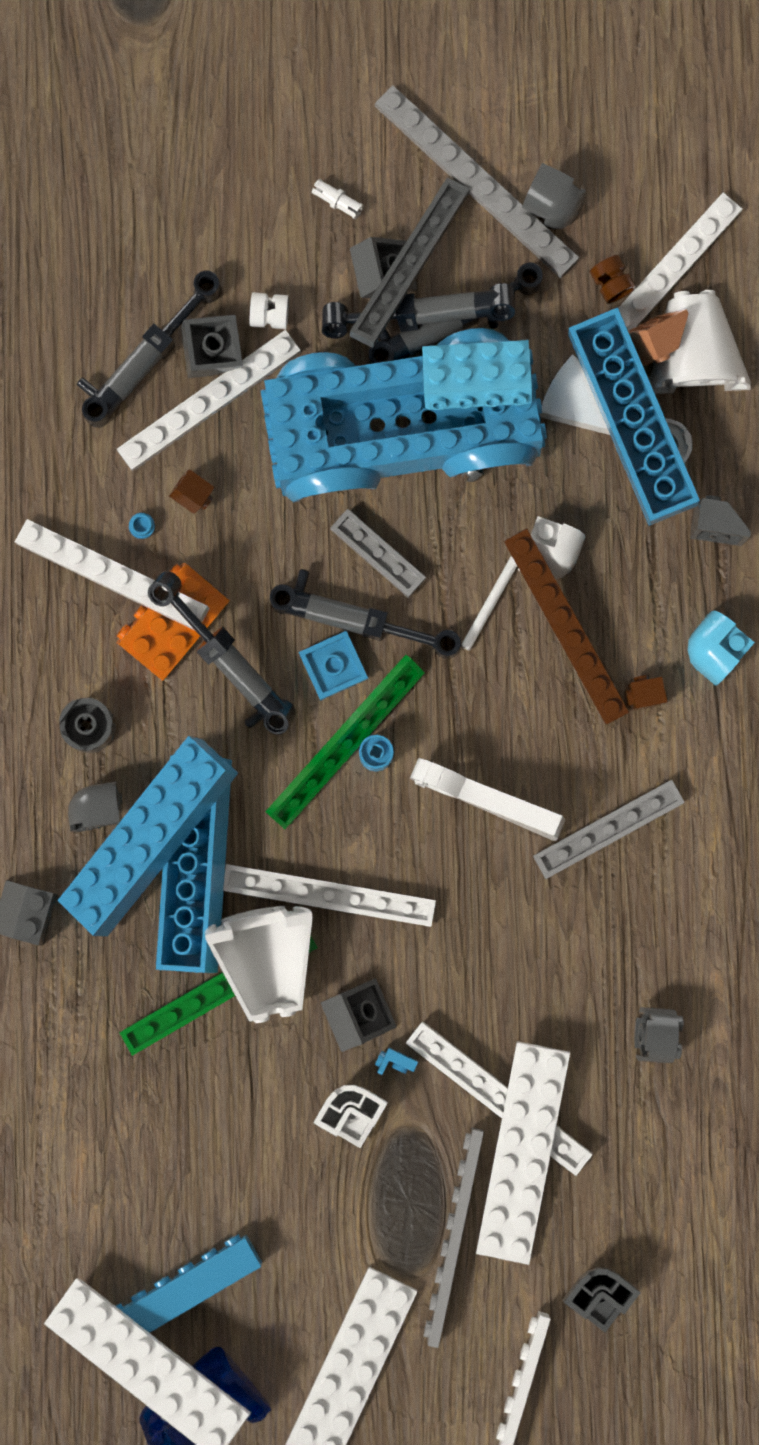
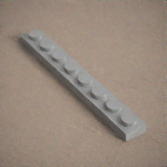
M472 1128L471 1134H465L463 1149H466L467 1153L465 1160L460 1159L457 1175L462 1177L460 1186L454 1187L452 1202L456 1203L454 1214L449 1213L446 1229L450 1230L449 1239L443 1240L440 1256L445 1258L443 1267H437L435 1283L439 1284L437 1294L432 1293L429 1310H433L432 1320H426L423 1337L428 1338V1346L439 1348L484 1133L483 1130Z

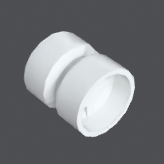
M252 292L250 326L265 327L267 324H270L272 328L287 329L289 295L274 294L272 298H269L267 293Z

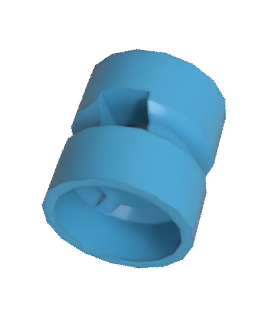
M371 735L361 743L359 749L360 761L368 770L374 772L383 771L392 762L393 746L384 736Z

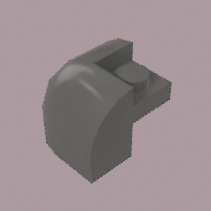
M542 163L530 186L522 208L536 217L544 218V226L548 229H563L572 224L584 204L587 193L585 189L581 188L580 190L572 184L574 178Z
M117 781L90 785L80 789L73 795L68 805L70 832L76 833L100 829L102 826L120 823L122 820L120 804H123L122 794L118 792Z
M597 1267L586 1271L579 1277L563 1298V1302L585 1320L588 1319L603 1332H606L620 1312L625 1314L641 1292L618 1273L608 1268Z

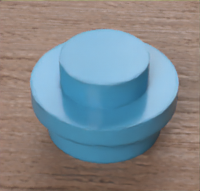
M138 513L130 519L129 530L134 537L146 539L154 533L155 522L150 515Z

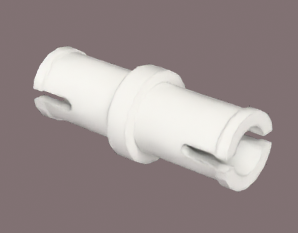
M321 179L315 183L314 186L317 188L312 189L313 195L330 203L331 208L335 210L338 208L352 216L355 220L361 214L359 209L363 210V204L345 195V191L342 189L337 190Z

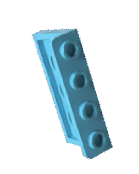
M529 340L422 346L426 409H467L470 407H496L500 405L520 406L532 402Z

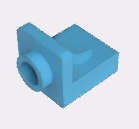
M388 1047L386 1052L381 1050L375 1065L379 1067L377 1073L383 1075L388 1062L391 1061L393 1062L392 1068L406 1074L408 1070L414 1072L418 1061Z

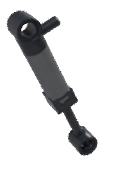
M525 263L518 269L514 281L508 285H511L515 292L519 291L524 295L535 294L541 286L543 278L542 269L535 263ZM527 274L532 275L536 281L527 283L522 277ZM479 318L419 324V330L400 332L393 337L390 336L385 328L380 336L381 341L369 349V364L380 363L374 358L380 352L387 354L389 357L384 362L406 359L422 351V346H431L459 330L464 331L478 324Z
M205 270L196 275L193 283L195 288L193 291L194 295L163 330L153 323L142 336L143 340L99 390L85 378L79 379L77 386L90 396L82 405L83 416L89 425L100 428L108 424L113 412L160 359L164 360L176 347L174 340L170 336L183 323V320L192 313L201 301L212 303L219 298L221 287L215 273ZM209 282L214 285L210 291L201 290V286L204 283ZM95 407L103 409L102 414L98 417L90 416L91 410Z
M500 283L486 291L416 298L415 293L406 294L392 319H397L400 332L419 330V324L487 317L489 327L495 329L499 325L498 321L509 320L515 315V290L511 285ZM339 302L327 303L322 308L323 335L331 339L344 337L349 324H355L362 312L348 314V308L344 304Z
M304 569L299 570L294 589L288 585L280 584L275 586L270 592L269 599L272 608L280 614H290L362 634L363 637L381 641L383 632L431 645L435 653L443 659L455 657L460 650V637L452 630L441 631L436 636L387 623V612L372 608L365 609L304 592L309 577V571ZM281 593H286L290 596V601L286 605H279L276 602L277 596ZM445 638L451 639L455 644V647L450 651H445L440 646V642Z
M170 571L160 573L148 588L149 599L160 607H165L171 603L204 640L196 652L208 665L213 662L257 710L245 719V725L248 728H252L263 720L265 728L270 733H285L296 715L294 705L288 700L281 699L232 645L235 639L223 626L213 634L180 599L179 592L181 591L182 583L175 573Z

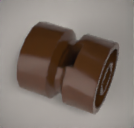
M619 255L606 258L589 271L595 284L602 286L600 293L606 304L619 301L636 288L630 275L624 274L625 266Z

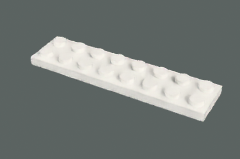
M517 1041L476 1254L529 1265L570 1052Z
M368 1267L285 1445L347 1444L417 1294L416 1289Z
M80 1278L73 1282L44 1323L196 1445H229L251 1414L246 1408Z

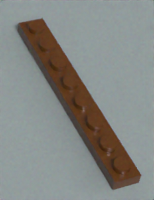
M525 528L504 540L506 547L605 724L607 725L629 713L528 529Z

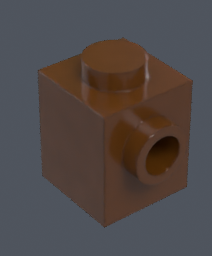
M188 469L181 476L169 497L195 514L199 509L205 510L211 503L213 497L210 494L215 487Z
M649 675L635 677L634 682L628 685L629 690H625L628 706L632 705L633 711L662 706L667 703L662 677L650 679Z

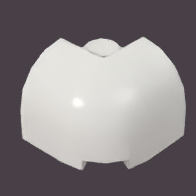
M537 516L531 533L555 579L562 578L571 572L586 537L584 533L563 523L561 525Z
M343 1085L329 1095L313 1123L336 1137L340 1136L361 1148L388 1102L363 1087Z

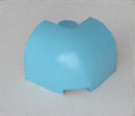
M714 610L705 617L691 634L688 640L687 651L690 662L695 669L716 686L731 672L755 642L735 626L736 623Z

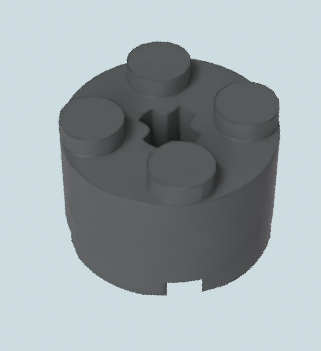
M81 698L71 701L62 710L59 718L60 732L64 741L74 749L84 753H96L107 747L112 741L116 730V722L112 712L103 703L93 698ZM84 721H91L93 726L91 730L86 729L83 732L85 729L82 725Z
M641 1007L639 1012H642L643 1015L642 1018H636L634 1031V1047L640 1048L641 1054L636 1055L637 1060L673 1063L674 1059H680L682 1045L678 1041L679 1032L683 1030V1016H678L674 1009Z

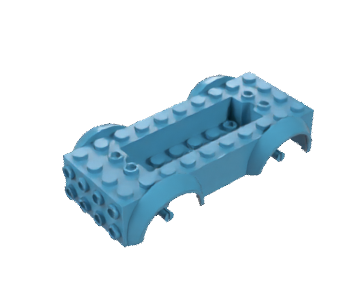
M478 328L459 331L447 336L437 346L504 342L509 340L502 333L495 330ZM529 349L532 382L531 403L520 406L500 405L496 407H470L467 409H432L431 411L435 412L437 416L436 421L432 424H426L421 419L423 412L429 410L425 408L423 356L356 366L347 357L328 352L311 353L291 360L282 367L276 379L264 380L265 390H261L268 439H270L268 440L272 464H274L272 469L276 489L281 488L283 496H286L292 502H298L303 498L323 493L351 489H376L381 478L442 469L449 477H455L462 473L491 467L516 464L532 466L536 458L540 457L541 448L545 447L544 439L547 438L545 424H540L542 405L540 398L536 399L538 384L536 374H532V350ZM399 417H407L411 423L406 428H400L397 426L396 420ZM375 418H380L385 422V428L380 432H374L370 428V422Z

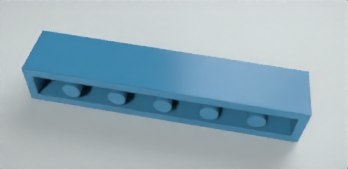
M237 1234L224 1242L226 1247L219 1251H216L215 1248L209 1250L201 1256L203 1260L195 1265L192 1262L187 1263L178 1269L179 1274L171 1279L169 1276L163 1277L154 1283L156 1288L148 1293H146L145 1289L141 1290L131 1297V1303L124 1307L120 1303L116 1307L150 1333L262 1266V1261L247 1234L241 1238Z

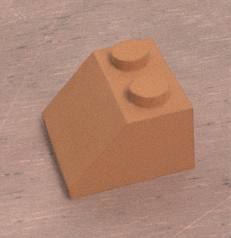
M687 309L657 315L628 330L643 366L654 361L655 363L663 362L670 358L669 353L679 349L688 318Z

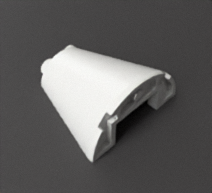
M704 290L700 294L691 295L688 291L674 293V298L667 303L665 314L687 309L688 318L679 349L669 353V359L660 363L653 362L649 382L654 394L674 393L676 387L724 385L725 391L750 390L751 381L715 291Z
M285 906L255 909L221 920V926L216 928V924H212L206 929V941L249 1022H266L270 1019L269 1016L275 1013H280L281 1017H289L295 1015L296 1011L302 1010L312 926V912L309 909L297 906L293 907L294 911H287Z

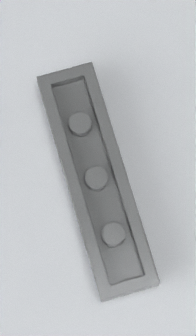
M349 509L331 526L330 530L407 598L426 579L422 573Z

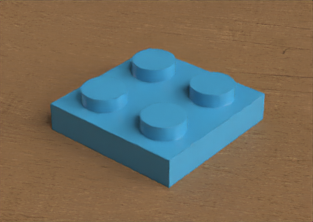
M347 631L299 652L320 701L368 680Z

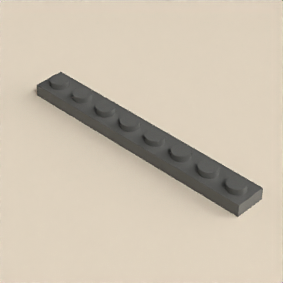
M446 178L352 327L350 337L372 348L375 346L466 200L470 188Z

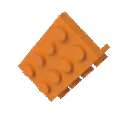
M182 563L180 566L176 564L170 572L175 573L181 580L182 588L180 593L210 608L202 622L208 628L230 600L188 564ZM141 605L133 615L136 618L130 626L125 624L116 635L119 638L116 643L163 681L198 640L200 635L195 630Z

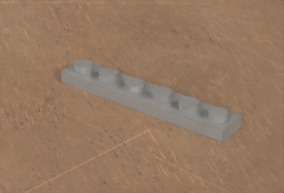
M670 780L535 854L533 858L544 878L547 879L685 802L674 782Z

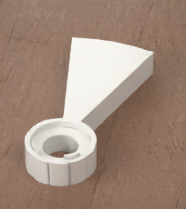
M572 354L553 379L545 395L540 417L610 435L580 362ZM665 419L685 463L692 451L691 435L682 423L672 419Z
M418 758L410 776V779L422 788L426 786L447 796L460 799L553 841L558 839L565 823V818L559 814L467 779L450 769Z

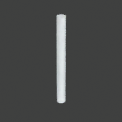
M512 556L461 644V647L468 651L471 650L517 567Z

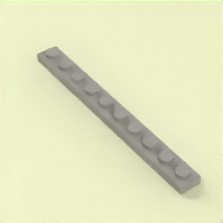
M393 85L375 103V107L454 181L470 188L469 194L560 279L576 264L579 257L533 214L523 209V205Z

